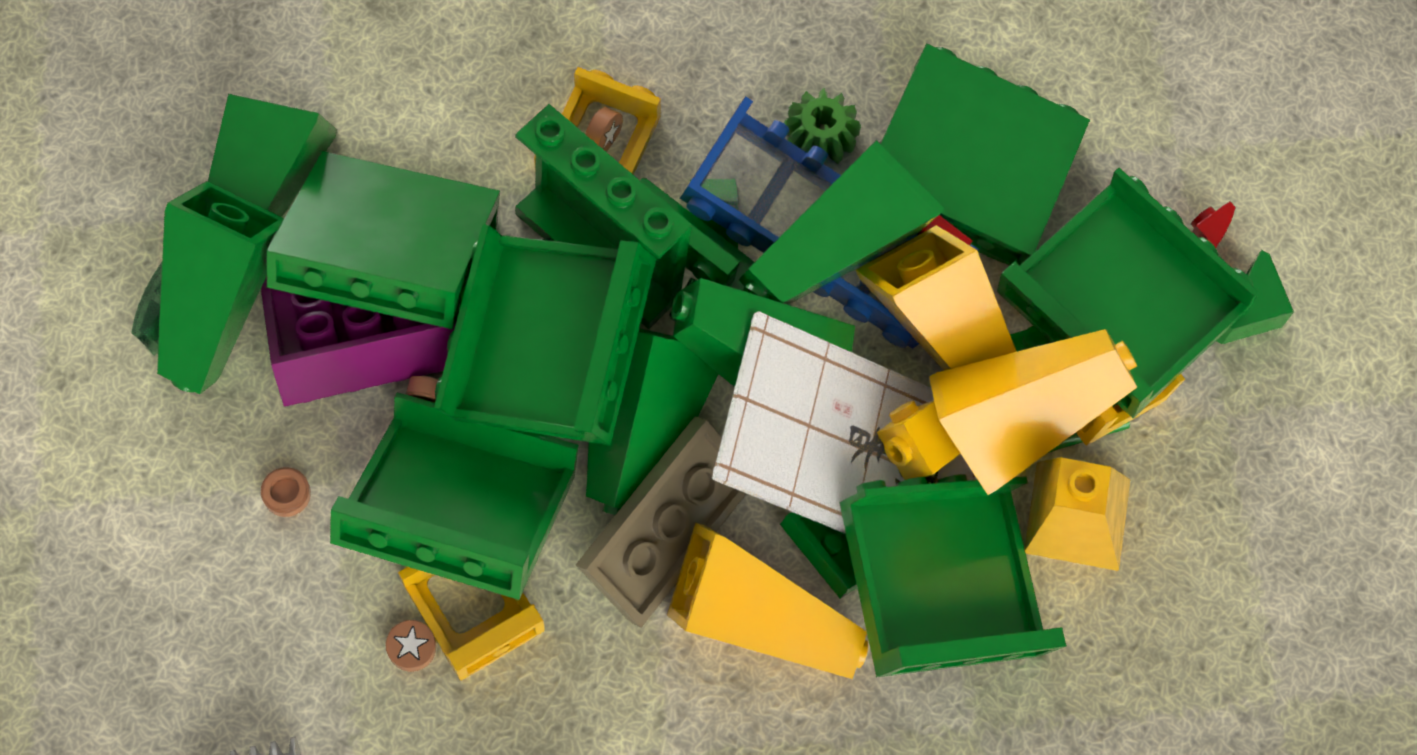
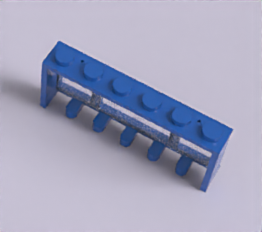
M745 96L679 199L687 203V209L696 217L705 221L712 219L727 229L726 234L736 243L746 247L752 245L764 253L841 175L824 165L828 153L822 148L812 146L806 153L786 140L785 137L789 132V128L784 123L774 120L768 128L748 115L746 112L753 101ZM972 244L970 245L971 247L975 248L977 251L979 250L978 248H976V247L973 246ZM856 269L813 291V293L821 297L830 296L844 305L843 310L853 319L862 323L870 322L881 329L883 337L893 345L900 348L909 346L912 349L919 345L913 336L859 279Z

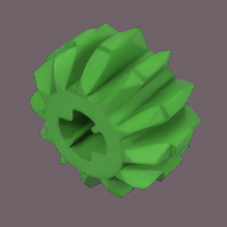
M825 88L819 92L818 98L813 97L806 91L801 97V103L792 102L789 107V118L784 121V124L789 128L787 134L789 135L788 141L806 153L812 146H818L828 153L830 159L839 164L843 159V152L851 153L855 149V138L860 134L861 124L860 121L855 120L857 114L855 105L843 106L845 98L842 93L834 99L827 98L828 93ZM820 124L825 125L824 130L819 129Z

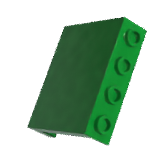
M926 43L880 144L945 208L940 216L972 240L971 244L979 249V253L1009 266L1014 261L1020 266L1036 251L1090 119L1080 115L1071 106L1056 104L1039 96L1035 90L1028 86L1015 85L998 77L993 70L987 67L975 66L957 58L949 49L934 47Z
M548 104L515 134V138L536 155L535 189L515 206V214L546 241L614 249L619 248L620 240L641 244L656 258L641 323L647 329H650L672 307L675 296L682 290L692 224L559 111Z
M322 151L267 249V288L453 329L458 318L459 295L471 269L472 248L479 239L482 224L489 225L496 230L500 190Z
M1121 168L1114 171L1109 186L1020 266L1014 261L1001 273L997 293L1051 343L1104 329L1107 330L1114 344L1124 341L1137 363V367L1130 370L1137 388L1119 400L1117 404L1132 418L1136 417L1250 309L1259 292L1254 288L1252 280L1246 273L1227 264L1218 256L1216 248L1210 241L1203 237H1197L1184 225L1182 218L1175 210L1167 206L1163 207L1149 194L1147 187L1140 179L1135 176H1128Z
M482 224L479 239L472 248V265L468 281L460 294V311L455 330L448 339V356L443 375L436 384L434 408L455 421L611 445L656 258L638 242L620 240L618 249L504 236L491 226Z
M397 392L394 397V418L348 499L338 496L331 508L330 544L519 600L575 478L579 445L542 434L455 421L436 410L434 402Z
M966 474L947 476L939 479L938 483L927 484L925 477H916L901 481L897 484L898 486L886 487L884 480H876L856 486L857 493L839 502L876 678L1033 658L1067 647L1062 627L1043 629L1011 493V491L1028 484L1027 476L1014 477L989 495H987L978 479L968 481Z

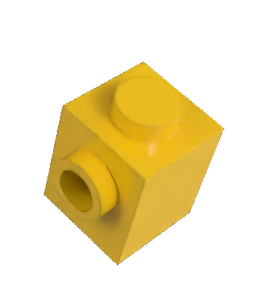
M912 400L899 406L889 414L892 422L876 432L884 444L887 457L897 466L904 480L933 475L961 454L940 423L934 401L917 406L915 401Z

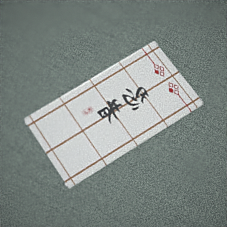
M758 311L754 313L751 320V327L716 464L713 469L712 480L846 533L839 502L857 493L856 486L870 481L884 480L886 487L898 486L899 482L904 481L897 466L887 457L884 444L876 432L892 422L889 414L899 406L912 400L915 401L917 406L934 401L932 389ZM961 454L933 475L925 477L927 484L938 483V480L957 474H966L968 481L977 480Z

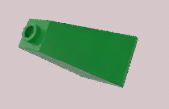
M228 94L208 182L283 217L301 190L321 152H326L335 139L337 129L316 112Z
M876 140L740 277L739 281L745 286L743 288L745 292L789 305L911 240L940 215L945 208Z
M208 181L167 202L164 211L157 374L171 380V383L176 388L185 392H195L199 395L217 382L267 276V249L284 218Z
M703 278L680 290L672 304L671 315L675 319L673 336L733 387L736 386L754 314L846 355L851 356L855 325Z
M639 328L611 445L589 442L586 497L603 503L602 511L605 513L617 514L695 416H699L719 375L673 335Z

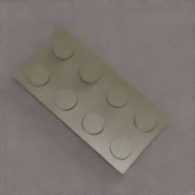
M695 416L576 563L578 569L628 621L640 628L643 627L677 583L695 523L705 525L717 532L747 494L712 480L722 437L706 419Z

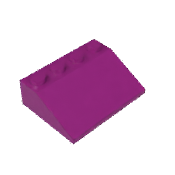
M266 276L261 287V296L271 366L284 407L343 393L356 392L387 383L400 382L412 376H423L444 371L448 356L447 343L450 334L455 330L456 323L453 329L267 288Z

